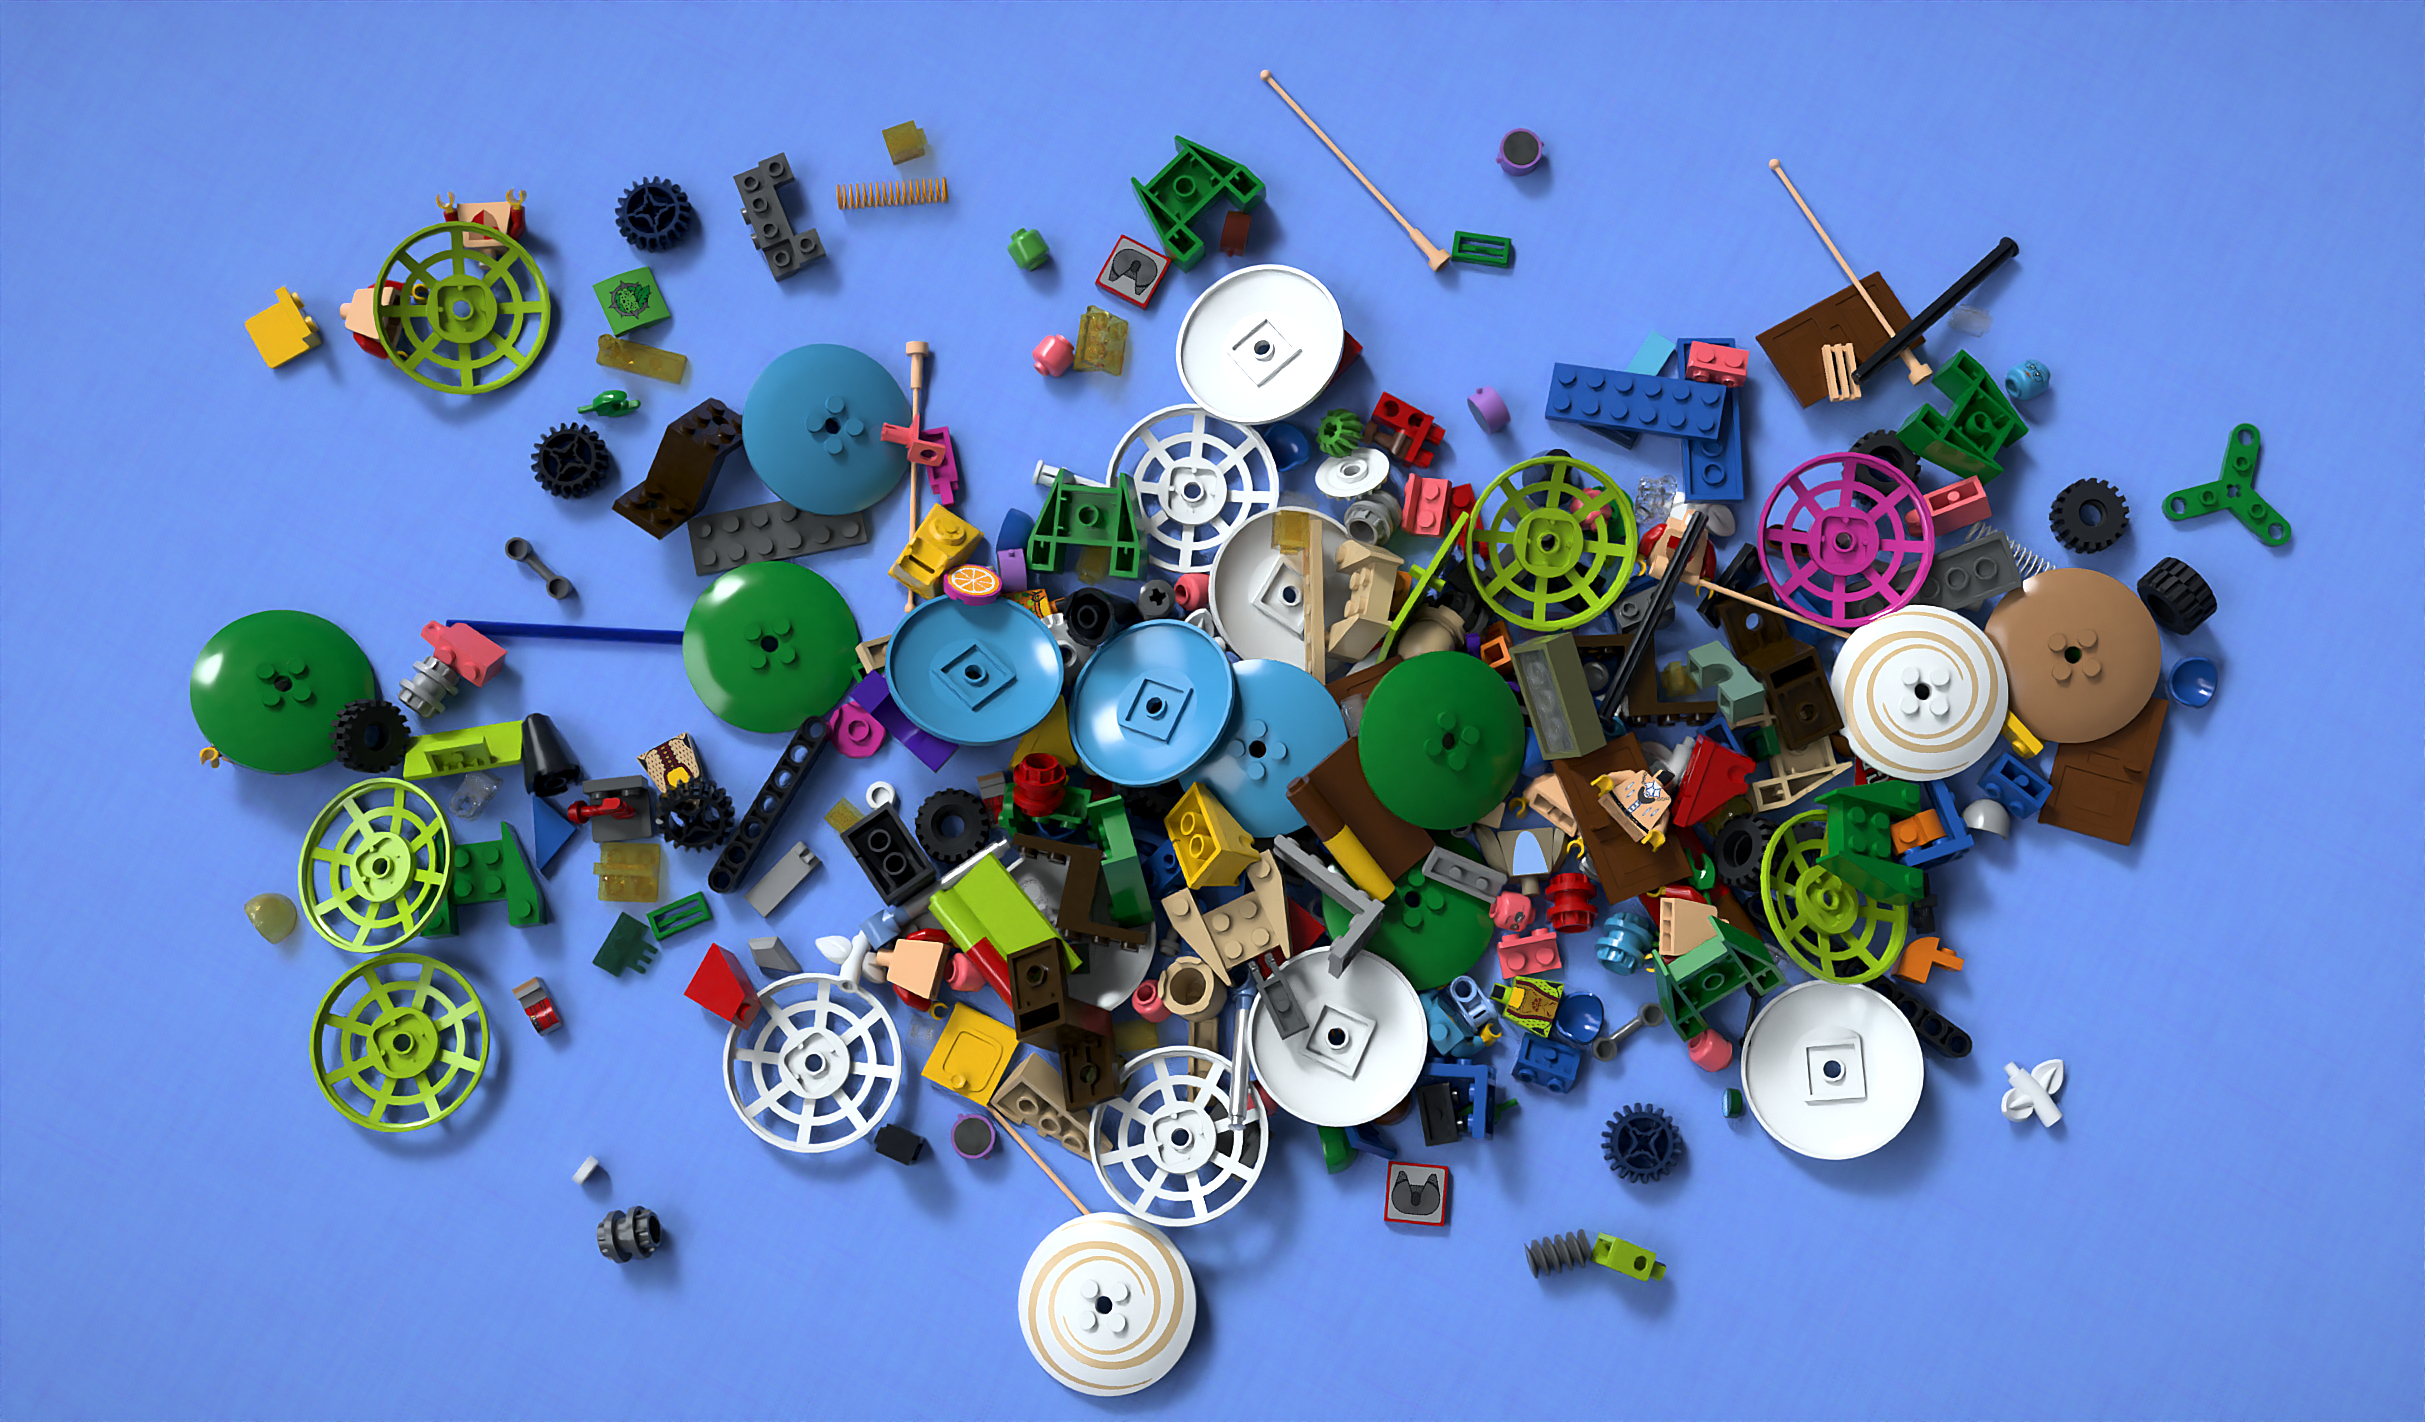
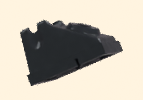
M889 801L839 834L888 907L891 905L899 907L936 881L935 875L937 871Z

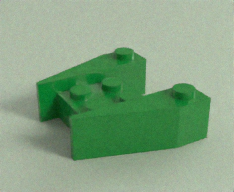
M1176 135L1174 137L1175 148L1179 154L1145 186L1134 176L1130 180L1133 193L1165 255L1172 259V262L1187 274L1206 256L1204 242L1190 228L1223 196L1247 217L1266 198V187L1246 166Z
M1961 349L1940 367L1931 381L1934 386L1954 402L1946 416L1943 417L1926 402L1906 418L1895 437L1916 455L1964 479L1977 475L1983 487L2004 471L1993 460L2000 446L2003 444L2008 448L2026 435L2029 429L1985 368L1966 351Z
M1060 468L1029 537L1026 569L1035 573L1063 575L1066 545L1112 549L1109 576L1118 580L1147 582L1149 548L1134 478L1120 472L1118 488L1073 485L1074 473Z
M1891 780L1838 788L1814 798V803L1827 805L1829 854L1817 858L1816 864L1877 902L1901 907L1924 898L1923 870L1892 863L1890 821L1900 822L1921 813L1920 785L1900 780Z
M1121 795L1086 804L1092 825L1086 827L1091 844L1097 843L1098 849L1103 850L1107 860H1103L1101 863L1113 902L1108 904L1112 922L1118 920L1120 928L1128 929L1155 921Z
M505 821L501 822L502 840L454 845L455 864L449 890L435 917L420 932L422 938L432 940L459 936L457 907L508 901L509 924L511 927L520 929L547 925L544 893L513 825ZM441 829L436 834L434 840L437 850L436 872L444 874L446 845L444 833ZM432 885L427 898L419 907V921L431 907L440 885Z
M1713 915L1708 916V919L1717 935L1704 941L1685 955L1679 956L1667 965L1656 949L1652 950L1659 1003L1673 1029L1684 1043L1710 1028L1701 1012L1702 1010L1745 984L1751 982L1762 997L1787 982L1773 956L1761 940Z

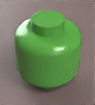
M1023 227L1010 236L1012 242L1008 245L1007 251L1019 269H1028L1031 272L1048 260L1047 255L1050 252V248L1038 230L1031 229L1026 231Z

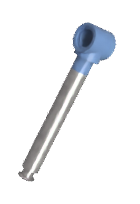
M1003 836L1002 840L997 843L996 841L992 842L893 911L881 910L861 923L859 927L875 951L895 940L902 931L900 929L902 925L926 910L931 904L929 898L940 889L946 892L953 888L989 852L992 851L998 860L1005 856V851L1010 848L1013 850L1011 842L1007 837Z
M1245 964L1230 970L1236 986H1227L1233 992L1232 1000L1236 1003L1228 1119L1231 1120L1228 1128L1233 1131H1242L1246 1128L1243 1125V1121L1246 1120L1250 1072L1247 1028L1250 1011L1258 994L1257 983L1249 966Z

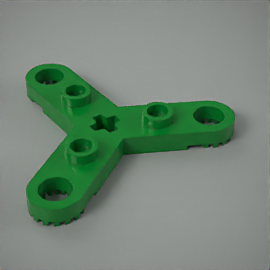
M2242 423L2233 428L2228 436V443L2218 481L2179 490L2166 496L2161 506L2165 517L2177 522L2227 509L2250 532L2258 536L2264 542L2263 544H2267L2269 547H2278L2286 543L2291 536L2289 523L2250 487L2261 439L2259 430L2249 423ZM2240 431H2246V433H2249V436L2251 435L2250 438L2252 440L2249 445H2243L2239 442L2238 433ZM2226 487H2236V496L2229 498L2227 496L2229 490ZM2173 499L2181 500L2184 503L2185 510L2182 514L2175 513L2172 510L2171 501ZM2274 524L2280 527V530H2282L2280 539H2273L2269 535L2268 529L2270 525Z

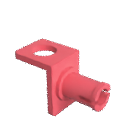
M915 414L909 428L888 423L883 424L881 441L906 445L908 449L907 461L935 467L940 466L946 446L918 440L920 415ZM930 449L935 451L937 455L927 458L922 456L921 452Z

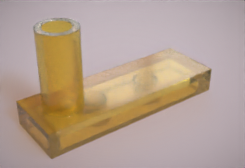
M603 334L599 337V352L596 358L598 365L676 385L681 384L688 360L687 356L614 338L610 334Z

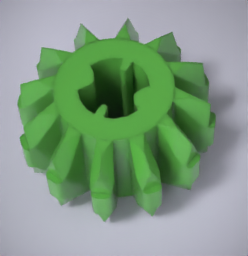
M1337 408L1332 411L1328 410L1327 416L1320 418L1321 426L1316 428L1319 435L1315 441L1320 444L1319 449L1335 458L1351 456L1353 449H1359L1358 440L1364 438L1360 434L1364 427L1359 422L1360 417L1343 408Z

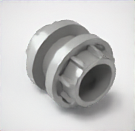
M1384 489L1372 490V495H1362L1361 499L1357 497L1344 515V524L1349 538L1375 546L1384 545L1402 521V511L1397 498Z
M427 656L423 662L416 660L412 668L417 674L412 681L405 678L400 681L399 686L402 689L398 693V699L420 716L429 719L435 712L442 714L446 709L440 703L446 693L455 697L459 692L458 688L455 687L459 682V675L432 656Z

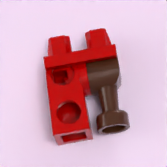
M1383 391L1371 419L1362 433L1364 438L1359 441L1370 445L1372 441L1388 450L1392 460L1401 463L1402 466L1410 469L1411 465L1427 470L1434 454L1421 448V445L1426 440L1439 446L1446 430L1433 423L1435 417L1429 414L1426 415L1421 410ZM1378 424H1383L1395 430L1393 436L1377 431L1379 428Z

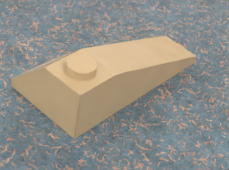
M1033 1052L1016 1067L991 1097L989 1103L1011 1121L1019 1125L1024 1122L1038 1129L1036 1134L1044 1138L1048 1134L1060 1140L1064 1148L1092 1161L1089 1146L1091 1115L1086 1109L1075 1113L1066 1111L1062 1077L1051 1065ZM1100 1129L1101 1154L1111 1151L1113 1145Z

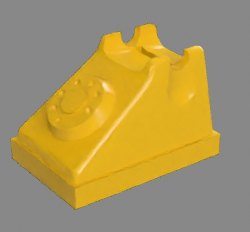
M935 503L888 571V576L927 601L945 595L943 580L946 571L953 566L966 564L967 559L971 557L984 538V533L938 503Z
M1060 694L1056 705L1047 718L1035 729L1021 737L1006 770L1014 773L1016 765L1023 761L1025 756L1032 753L1050 754L1056 757L1058 763L1064 768L1071 769L1072 766H1076L1078 756L1072 747L1068 720L1069 707L1065 706L1063 695ZM1066 775V781L1064 785L1068 783V780L1070 778L1068 775Z
M1194 782L1163 819L1190 889L1199 890L1201 886H1238L1240 884L1238 876L1250 863L1261 860L1259 852L1250 845L1255 843L1252 835L1239 825L1210 790L1205 787L1204 783Z

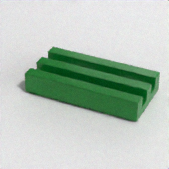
M1455 230L1451 261L1507 269L1511 238ZM1465 240L1504 246V250L1461 244L1459 241ZM1458 251H1465V252L1486 254V255H1492V256H1499V257H1503V259L1493 258V257H1486V256H1480V255H1473V254H1466V253H1459Z
M702 891L646 914L658 942L713 919ZM698 900L699 905L656 923V917ZM700 911L703 912L702 916L660 933L659 931L662 927Z

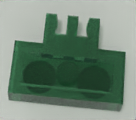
M622 911L592 963L617 978H620L626 966L644 975L646 969L637 964L639 959L649 965L653 959L644 955L643 952L647 949L648 952L656 954L659 949L642 940L649 926Z

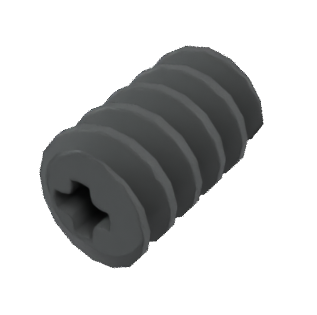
M1160 579L1151 580L1144 584L1136 603L1138 616L1143 622L1168 619L1176 601L1172 586Z
M1583 1229L1578 1230L1577 1239L1572 1232H1566L1565 1241L1560 1234H1556L1553 1244L1548 1237H1543L1542 1247L1536 1239L1531 1240L1530 1249L1524 1242L1528 1265L1535 1279L1538 1278L1539 1269L1541 1268L1547 1276H1550L1551 1266H1554L1558 1273H1562V1264L1564 1263L1572 1271L1574 1261H1578L1580 1266L1585 1268L1586 1258L1591 1260L1588 1241Z

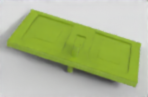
M1462 512L1426 570L1413 563L1408 574L1419 580V582L1390 626L1375 664L1387 660L1399 641L1402 632L1411 622L1414 613L1421 606L1431 588L1441 593L1446 581L1440 579L1439 575L1454 553L1468 520V513Z

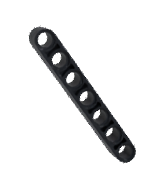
M816 715L807 717L789 743L709 873L708 885L714 892L729 895L739 888L831 738L832 727L822 717ZM815 723H822V734L818 737H812L810 734L811 727ZM800 748H806L808 751L807 759L801 763L796 762V751ZM784 773H790L792 776L791 784L786 788H782L779 781L780 777ZM769 798H775L777 802L776 809L771 813H767L764 809L765 801ZM754 823H759L761 826L760 835L756 838H751L749 835L750 826ZM738 848H743L746 854L745 859L737 864L733 859V854ZM727 873L730 877V883L726 888L721 889L718 885V878L721 874Z

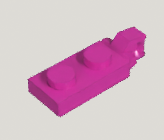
M948 426L920 431L922 441L946 446L940 466L926 465L933 494H941L942 504L945 509L955 507L952 491L959 490V479ZM923 450L924 457L932 458L937 455L933 450Z

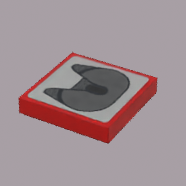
M1121 234L1098 275L1095 285L1145 311L1169 269L1172 259Z
M1388 1161L1383 1221L1444 1227L1448 1166Z

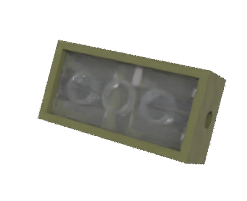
M1572 632L1532 638L1508 649L1543 760L1581 757L1607 745Z

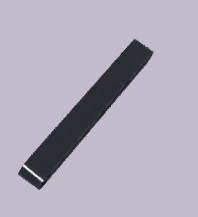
M1761 893L1748 897L1744 901L1743 908L1752 922L1776 938L1765 911L1762 915H1759L1752 909V903L1755 899L1763 902ZM1772 898L1774 910L1778 918L1781 916L1778 902ZM1787 908L1791 920L1798 916ZM1805 925L1799 933L1801 935L1804 933L1809 934L1814 940V946L1819 948L1817 933ZM1829 937L1830 951L1842 952L1847 950ZM1793 938L1790 942L1806 960L1823 971L1820 958L1804 949ZM1857 956L1844 961H1838L1837 965L1833 966L1835 977L1840 978L1851 977L1850 973L1853 968L1859 969L1862 973L1870 968ZM1883 974L1873 980L1861 983V985L1876 990L1878 985L1884 986L1887 990L1886 998L1899 1010L1903 1002L1908 1003L1911 1006L1912 1014L1907 1020L1911 1024L1916 1036L1943 1056L1955 1059L1965 1057L1971 1052L1972 1040L1966 1032ZM1928 1019L1936 1024V1032L1933 1036L1929 1035L1925 1030V1023ZM1953 1037L1958 1038L1961 1042V1049L1958 1053L1953 1052L1950 1048V1040Z

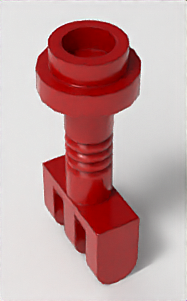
M619 798L603 799L601 805H587L585 801L579 800L575 801L568 808L569 819L577 824H584L588 821L589 817L611 815L615 819L621 820L631 819L636 814V810Z

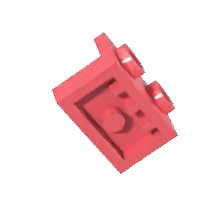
M1692 341L1685 377H1691L1697 382H1718L1729 388L1743 387L1747 377L1746 369L1749 351Z
M1410 473L1409 481L1405 484L1404 488L1405 504L1402 510L1401 529L1411 536L1443 538L1452 482L1448 479L1421 478L1417 474Z
M1548 928L1530 931V937L1520 938L1519 933L1502 936V942L1496 944L1502 978L1507 979L1562 968L1556 943L1557 933H1549Z

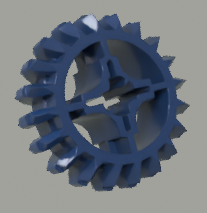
M655 176L652 183H650L647 177H643L642 185H638L636 181H633L632 186L634 189L630 191L624 188L623 192L627 197L618 198L617 202L622 207L615 208V213L619 216L615 222L618 227H621L619 230L621 236L627 237L626 241L629 245L636 243V247L640 251L647 246L648 252L653 253L655 247L658 246L660 252H664V245L669 244L671 248H675L676 245L673 240L677 238L680 241H684L681 231L689 232L690 227L686 222L693 221V216L691 213H688L692 210V205L690 202H686L688 200L687 194L681 192L678 184L672 186L671 181L667 178L661 183L660 178ZM654 196L668 198L674 203H658ZM644 200L643 205L636 209L638 204ZM652 205L658 212L656 213L657 216L654 217L655 223L652 220V218H650V216L652 217L651 213L653 212ZM672 220L670 225L663 230L665 223ZM634 226H649L652 228L653 233L641 232Z
M1641 1103L1634 1104V1113L1628 1105L1623 1106L1624 1117L1621 1113L1615 1111L1613 1116L1618 1122L1614 1123L1607 1120L1605 1123L1607 1127L1612 1129V1132L1603 1131L1601 1133L1602 1137L1610 1138L1609 1143H1602L1600 1145L1602 1149L1610 1148L1611 1153L1603 1156L1604 1160L1607 1161L1614 1158L1615 1162L1610 1165V1170L1615 1171L1621 1167L1622 1169L1619 1172L1621 1179H1624L1628 1172H1630L1629 1179L1631 1183H1636L1638 1175H1640L1642 1184H1648V1174L1651 1175L1655 1182L1659 1181L1658 1170L1664 1175H1669V1169L1665 1164L1677 1165L1676 1160L1670 1158L1671 1154L1681 1155V1150L1673 1149V1143H1682V1138L1672 1137V1133L1678 1132L1679 1127L1673 1126L1669 1128L1667 1126L1672 1122L1673 1117L1667 1116L1662 1120L1661 1117L1664 1113L1662 1108H1658L1652 1114L1653 1105L1650 1103L1645 1106L1644 1112H1642ZM1636 1118H1644L1656 1125L1645 1132H1640L1629 1121ZM1623 1128L1629 1143L1623 1153L1620 1154L1618 1138ZM1662 1132L1664 1150L1661 1157H1659L1654 1148V1142ZM1636 1136H1639V1138L1649 1136L1644 1143L1647 1151H1644L1643 1148L1634 1150L1638 1144ZM1641 1154L1647 1160H1650L1653 1165L1648 1168L1639 1169L1631 1166L1627 1161Z

